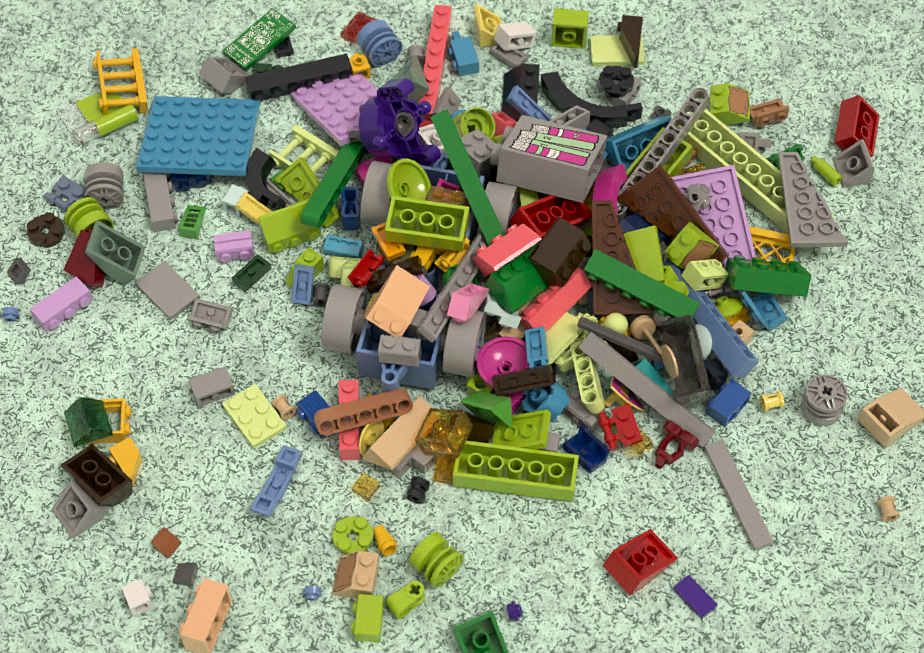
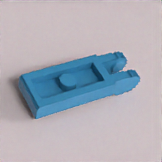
M545 327L525 330L529 367L548 364Z

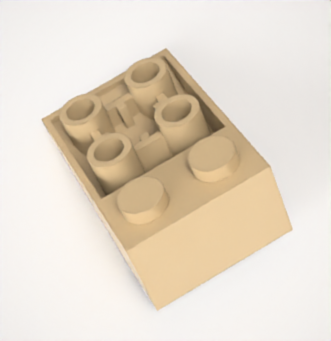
M900 388L875 399L864 407L858 421L887 448L924 420V410Z

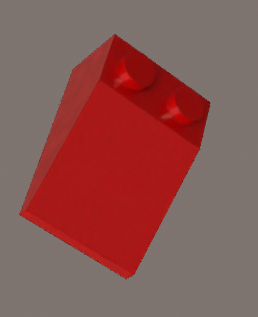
M649 529L614 549L602 566L631 596L672 565L678 557Z

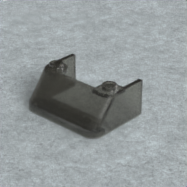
M691 314L660 321L659 324L663 331L660 334L661 343L670 347L678 365L675 390H672L674 401H678L680 405L713 402L700 339Z

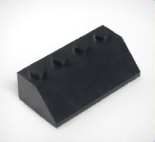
M522 63L504 74L501 111L517 122L522 114L507 101V98L513 87L518 85L535 103L538 102L540 64Z

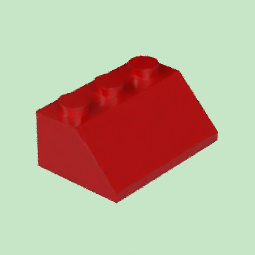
M860 95L841 101L834 143L844 151L863 139L870 157H873L880 115Z

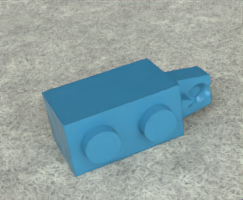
M459 31L452 32L448 55L449 58H453V70L457 71L459 77L479 73V60L471 37L461 38Z

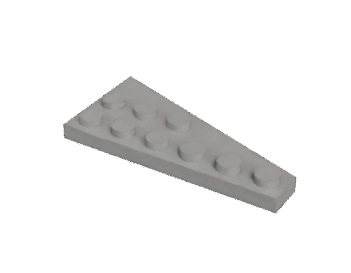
M779 152L778 161L790 248L847 247L848 241L846 237H843L841 234V228L832 218V212L820 191H817L815 182L809 177L806 171L807 168L798 152Z

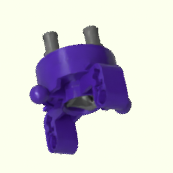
M407 78L389 80L377 90V96L371 97L365 104L360 105L359 131L349 132L350 142H362L372 155L379 158L398 157L399 160L411 159L419 165L429 167L441 158V151L437 146H421L419 142V125L424 122L423 115L429 114L432 108L428 101L423 100L418 104L416 101L406 98L415 89L411 80Z

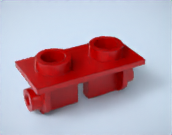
M369 249L348 275L352 285L356 288L366 286L368 280L373 275L372 271L376 272L379 266L383 264L384 257L380 254L375 256L373 251Z

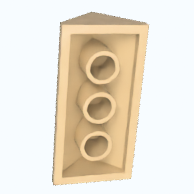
M419 396L413 402L412 410L401 415L364 454L363 460L393 470L442 418L441 415Z

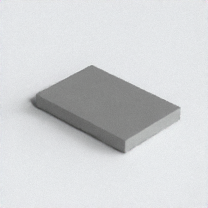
M165 261L135 282L136 286L170 321L193 305L195 298L200 299V295Z

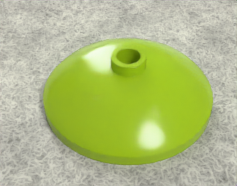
M400 159L391 165L387 174V189L390 198L397 196L431 201L432 192L429 178L417 162L411 159Z

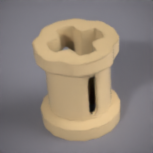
M285 394L279 395L272 401L273 408L280 412V417L283 420H288L296 414L297 409L295 406H291Z
M885 496L877 500V505L880 506L882 511L881 519L883 522L895 521L900 517L899 512L895 508L894 496Z

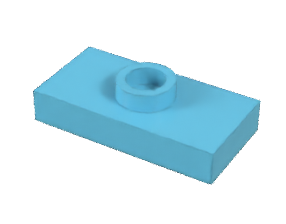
M327 234L322 251L330 255L360 258L363 241Z

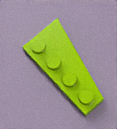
M304 157L298 158L275 178L278 183H281L286 188L287 192L298 199V202L310 199L320 184ZM335 205L323 223L326 228L331 227L342 217Z

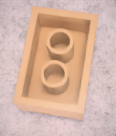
M204 578L202 584H198L196 588L194 603H190L188 607L186 622H182L179 629L185 650L193 653L212 652L232 603L227 584Z

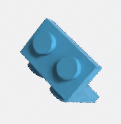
M745 290L741 291L744 296L741 300L749 308L751 315L761 328L766 327L769 331H772L789 319L772 293L760 292L751 298Z

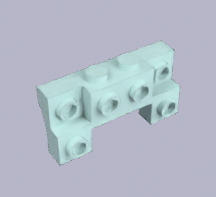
M479 269L476 276L479 285L485 287L487 282L482 281L483 273ZM489 293L478 308L479 311H484L490 316L496 315L498 323L505 328L512 327L517 329L521 317L517 316L518 310L511 315Z

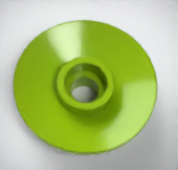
M723 296L718 298L714 305L724 318H728L738 313L743 308L744 303L739 297Z

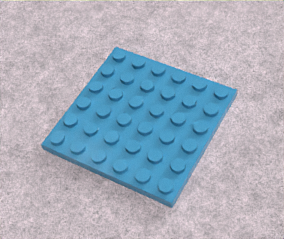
M154 96L136 165L137 172L245 176L255 135L260 100Z

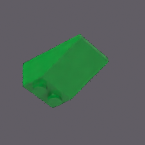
M491 610L451 625L461 653H509L495 615Z

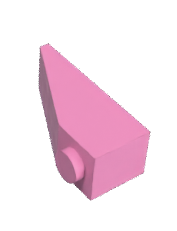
M471 283L454 291L447 315L453 317V320L457 322L469 320L489 293V289Z

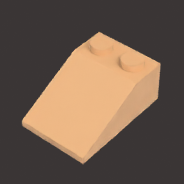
M396 265L364 316L389 334L401 338L430 286Z

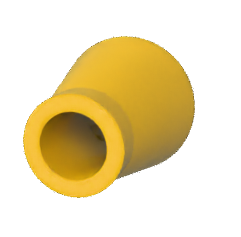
M383 525L376 526L373 533L375 534L379 552L384 556L394 554L398 549L397 541Z

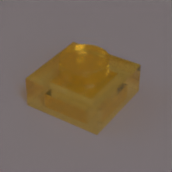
M363 473L352 486V491L369 501L380 487V482Z

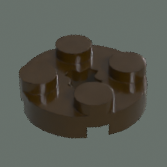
M51 212L39 215L27 223L28 238L37 247H53L62 240V236L65 233L62 220ZM45 228L48 229V228H49V232H48V233L42 232L43 229H45Z

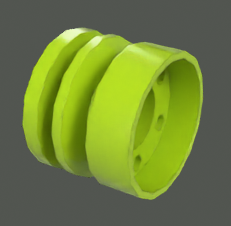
M473 107L452 119L461 137L476 129H479L490 139L494 136V119L483 108Z
M92 197L82 198L74 202L64 215V221L74 233L76 239L81 230L93 229L97 220L112 229L114 228L112 219L104 212L100 203Z
M433 532L424 538L414 549L409 558V565L418 573H424V579L430 581L434 588H438L444 585L459 570L464 561V555L457 551L454 546H449V541L439 532Z

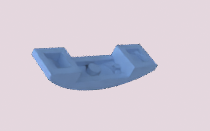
M285 445L282 446L275 460V467L262 492L257 494L250 507V511L270 517L288 488L298 466L302 451Z

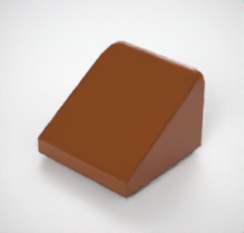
M165 527L151 541L152 547L167 558H170L182 543Z

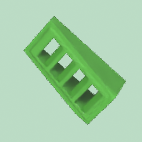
M187 206L178 229L180 237L198 239L206 207Z

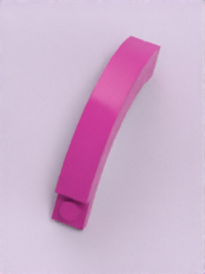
M624 163L603 169L596 178L593 191V201L611 200L616 215L619 189L628 180Z

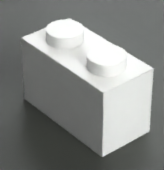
M526 21L498 24L494 40L505 51L530 48L533 46L537 32Z

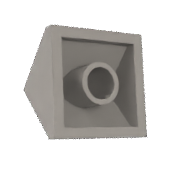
M861 139L833 158L837 172L843 176L841 183L844 188L870 184L875 168L865 142Z

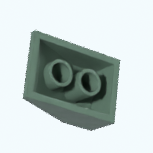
M416 55L392 78V80L401 78L411 80L415 89L406 98L417 103L429 91L427 81Z
M97 220L85 253L110 278L126 285L136 277L146 247Z

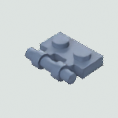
M62 175L51 188L54 193L46 192L44 194V199L48 200L50 204L57 205L66 212L74 202L85 198V187Z

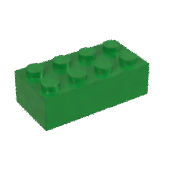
M734 255V258L727 257L725 270L729 276L725 281L735 290L803 297L808 295L811 274L799 262L789 261V263H782L781 260L777 259L764 261V259L759 257L745 259L744 256Z

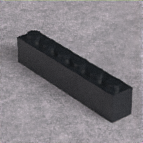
M345 53L245 76V82L249 98L262 102L266 99L279 98L291 94L302 87H306V89L312 88V85L317 81L327 84L333 82L334 79L350 78V75H353L348 55Z

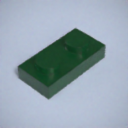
M257 254L231 278L232 282L246 292L272 268L271 263Z

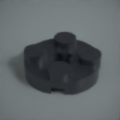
M605 66L599 75L598 86L600 90L602 89L605 92V95L612 98H621L633 90L634 76L628 67Z

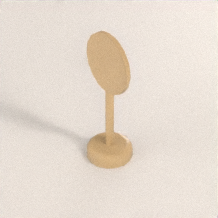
M642 315L636 318L630 325L631 335L637 340L648 338L658 353L661 354L664 366L670 377L676 379L678 377V365L672 350L666 344L660 347L652 336L656 330L655 320L649 315Z

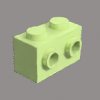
M710 259L690 261L685 266L681 276L694 291L720 288L729 274L718 260Z

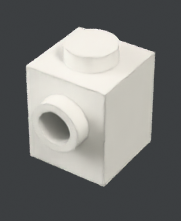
M141 579L130 581L126 586L121 587L133 616L153 608L149 597H152L148 585L144 586Z

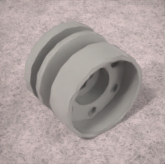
M98 162L87 167L85 170V198H95L104 210L117 208L123 203V170L116 164L109 162Z
M822 374L812 378L806 386L801 402V411L804 417L809 422L818 426H828L838 421L847 401L848 391L845 384L839 378L832 375Z

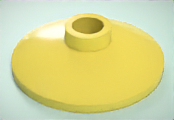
M382 421L367 424L361 432L359 450L362 456L385 432Z

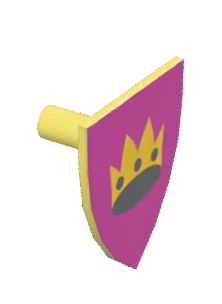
M613 376L610 388L614 392L604 400L605 405L609 407L615 401L621 406L630 403V406L644 412L643 405L633 391Z

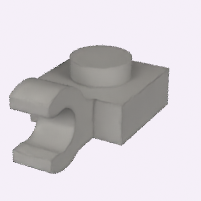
M741 132L740 138L757 152L758 147L771 148V139H759V133Z

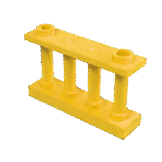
M131 49V56H128V58L103 60L100 58V51H96V58H93V66L98 71L101 91L99 107L103 109L104 115L108 114V107L127 106L129 104L139 107L140 114L147 113V98L139 49ZM129 65V67H133L130 71L103 73L102 71L104 66ZM131 78V80H135L131 85L105 86L104 80ZM133 92L137 93V96L135 98L107 100L106 93Z

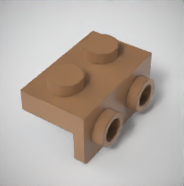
M780 98L750 107V120L755 128L777 121L780 122L788 118L790 108L788 105L784 106Z

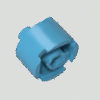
M555 382L554 385L525 390L523 393L525 394V401L522 400V405L528 412L548 409L551 413L550 422H554L563 409L568 406L570 399L567 397L566 389Z

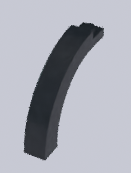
M558 71L541 74L540 85L544 94L561 113L577 105L590 111L589 124L597 118L612 128L626 127L627 121H636L642 118L643 107L641 103L623 106L596 105L573 94L561 80Z

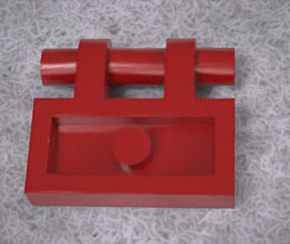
M630 403L611 409L613 415L611 418H607L605 412L598 414L600 420L598 423L600 428L603 429L605 434L604 440L606 445L609 446L610 451L618 449L616 442L622 441L624 448L643 442ZM616 425L619 433L613 434L611 426Z

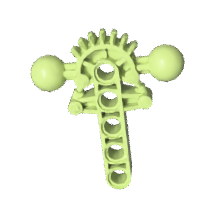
M618 312L609 314L605 318L604 323L601 324L622 334L628 329L626 317ZM579 313L578 316L572 314L574 317L580 319V317H585L589 320L598 323V320L596 317H594V315L591 316L588 313L583 315L582 313ZM584 330L554 362L561 372L575 369L581 400L589 412L596 414L604 409L605 403L596 361L578 348L590 334V332Z

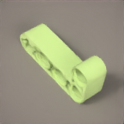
M329 257L328 276L341 278V285L354 287L348 279V275L361 259Z

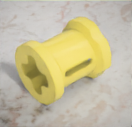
M776 391L775 394L766 396L762 394L759 397L764 412L771 408L784 407V398L781 391Z

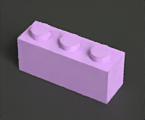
M76 276L31 307L30 311L33 319L47 333L51 329L57 328L65 319L71 318L81 308L87 307L93 299L90 290Z

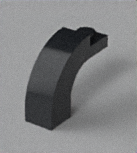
M256 148L247 162L245 175L247 188L264 206L269 204L274 208L277 206L284 208L287 203L267 187L268 175L277 162L271 156Z

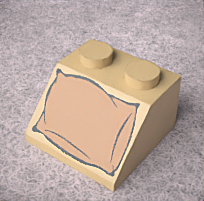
M355 551L339 556L332 596L358 599V594L374 595L380 566L379 553Z

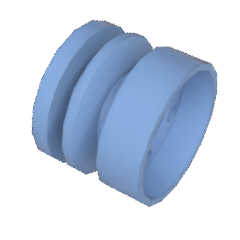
M381 19L367 23L361 28L356 38L357 44L366 54L369 61L377 67L393 62L400 55L403 48L402 42L393 33L388 23Z

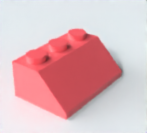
M514 224L506 230L507 235L504 237L498 235L491 240L492 245L489 247L483 245L475 251L477 255L472 259L486 277L542 240L541 237L525 224H521L518 227Z

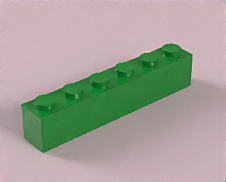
M596 249L584 269L587 278L595 282L597 280L604 282L606 288L612 291L617 289L622 292V296L630 300L632 297L639 300L638 304L645 308L652 307L656 309V313L666 318L668 315L674 318L673 322L680 326H689L700 307V302Z

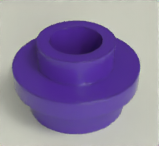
M515 600L507 604L509 619L516 622L520 621V616H523L521 604H517Z

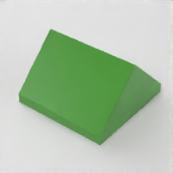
M480 390L461 400V403L478 418L511 428V398L501 395L496 396V394Z

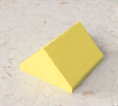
M478 4L474 5V23L480 47L497 44L494 36L498 24H502L501 17Z

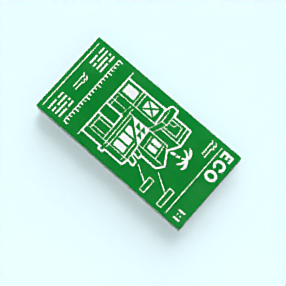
M272 8L222 51L225 56L239 67L248 71L297 28L293 22Z

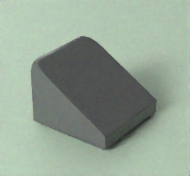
M178 563L173 583L193 587L198 571L197 563Z

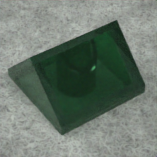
M79 397L64 412L74 447L113 435L103 400Z

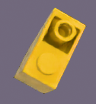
M131 437L110 447L111 456L108 458L132 479L133 486L142 463V458L138 448Z

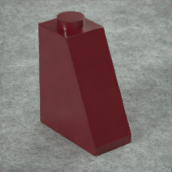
M93 229L81 230L63 270L74 277L77 276L79 280L92 287H103L104 271L85 253Z

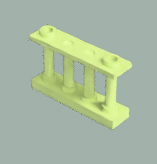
M298 125L292 128L293 140L279 154L272 150L268 152L269 156L277 162L274 167L286 170L293 163L286 160L285 157L297 145L302 144L307 149L298 158L304 157L306 160L311 154L315 153L321 156L310 167L314 174L326 162L332 163L339 153L337 149Z

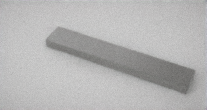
M724 440L705 445L704 450L753 550L756 551L773 545L774 541Z

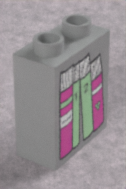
M522 115L514 127L507 126L505 128L502 144L495 143L491 153L490 164L498 166L497 182L583 203L603 167L607 135Z

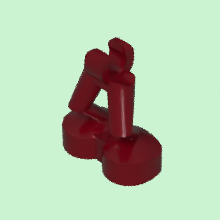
M667 420L662 428L666 437L660 441L655 451V456L657 457L655 459V467L662 469L666 463L671 465L684 456V449L693 451L699 444V439L687 430L683 431L682 427L673 421ZM672 440H675L679 443L676 452L668 454L666 447Z

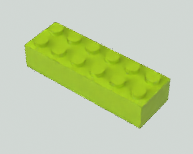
M459 440L453 471V486L573 502L579 455Z

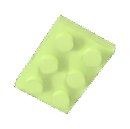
M256 384L222 403L223 408L253 449L287 429V425Z

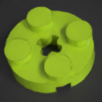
M351 516L337 521L332 534L335 548L344 553V555L355 551H367L374 540L373 529L364 517ZM352 532L359 535L356 536V540H352L350 537L347 538V536Z

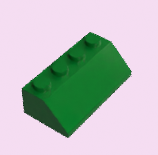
M540 241L490 274L485 288L489 289V294L511 315L549 287L545 285L528 258Z

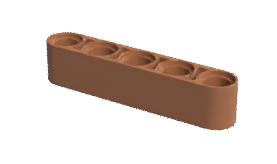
M399 388L321 409L315 413L314 421L321 435H330L409 413L413 408V403L408 391Z

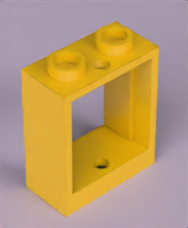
M126 399L78 400L75 436L79 445L119 443L127 439V435H130L131 432L130 423H128V417H131V406L127 405ZM121 412L120 431L88 432L89 414Z

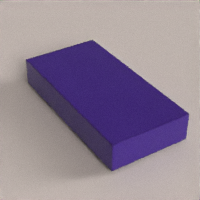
M690 575L673 588L679 597L701 619L705 618L718 606Z

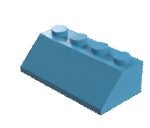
M658 116L607 138L605 151L608 153L606 157L611 162V165L616 166L624 163L625 170L627 171L662 127H667L672 120L671 116Z

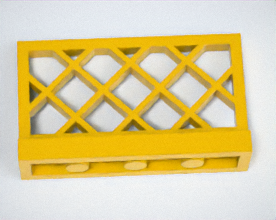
M749 226L754 250H757L764 261H769L767 258L773 254L782 263H786L788 260L793 261L795 248H790L789 234ZM764 245H767L772 249V251L766 255H764V253L760 249V247ZM782 249L791 250L790 255L784 259L778 252Z

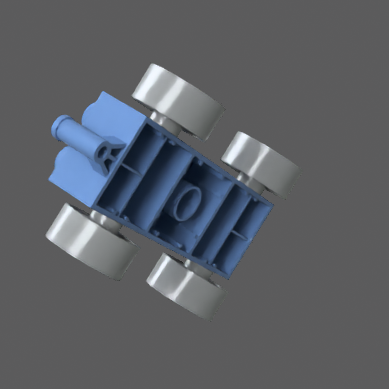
M446 153L441 154V158L433 164V167L420 165L429 178L432 192L431 198L440 178L459 186L460 182L455 171L445 169L449 166V159ZM373 161L369 166L361 200V222L363 224L377 226L387 221L391 202L387 189V174L392 164ZM480 176V181L485 190V176ZM489 181L485 192L504 234L507 235L506 230L512 226L509 220L517 209L518 186ZM463 196L462 200L465 201L467 197ZM469 206L470 218L466 238L470 240L469 246L474 240L476 232L478 233L481 230L471 206ZM437 254L428 269L426 278L437 291L433 300L419 307V309L427 312L444 287L442 277L444 272L434 264L441 256ZM383 263L380 269L388 267V265ZM335 284L332 287L322 323V348L352 355L356 352L358 375L381 379L382 393L399 389V383L434 390L442 359L443 372L474 378L477 371L478 354L483 347L486 312L477 310L472 318L464 322H457L450 316L434 342L421 340L419 367L379 362L378 356L380 337L382 334L384 336H390L391 334L365 318L364 314L367 307L366 290ZM409 326L401 336L404 338L407 337L408 339H418L416 336L410 334Z

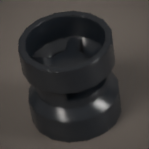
M412 477L410 481L411 487L407 490L405 497L410 502L423 504L426 499L425 493L430 488V482L422 477Z

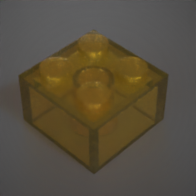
M430 408L415 438V442L424 455L459 458L473 424L464 411Z

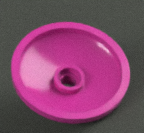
M505 336L495 338L482 347L477 358V370L481 379L488 386L494 388L492 376L506 373L503 370L504 368L509 369L507 372L530 368L527 361L526 343L524 341Z

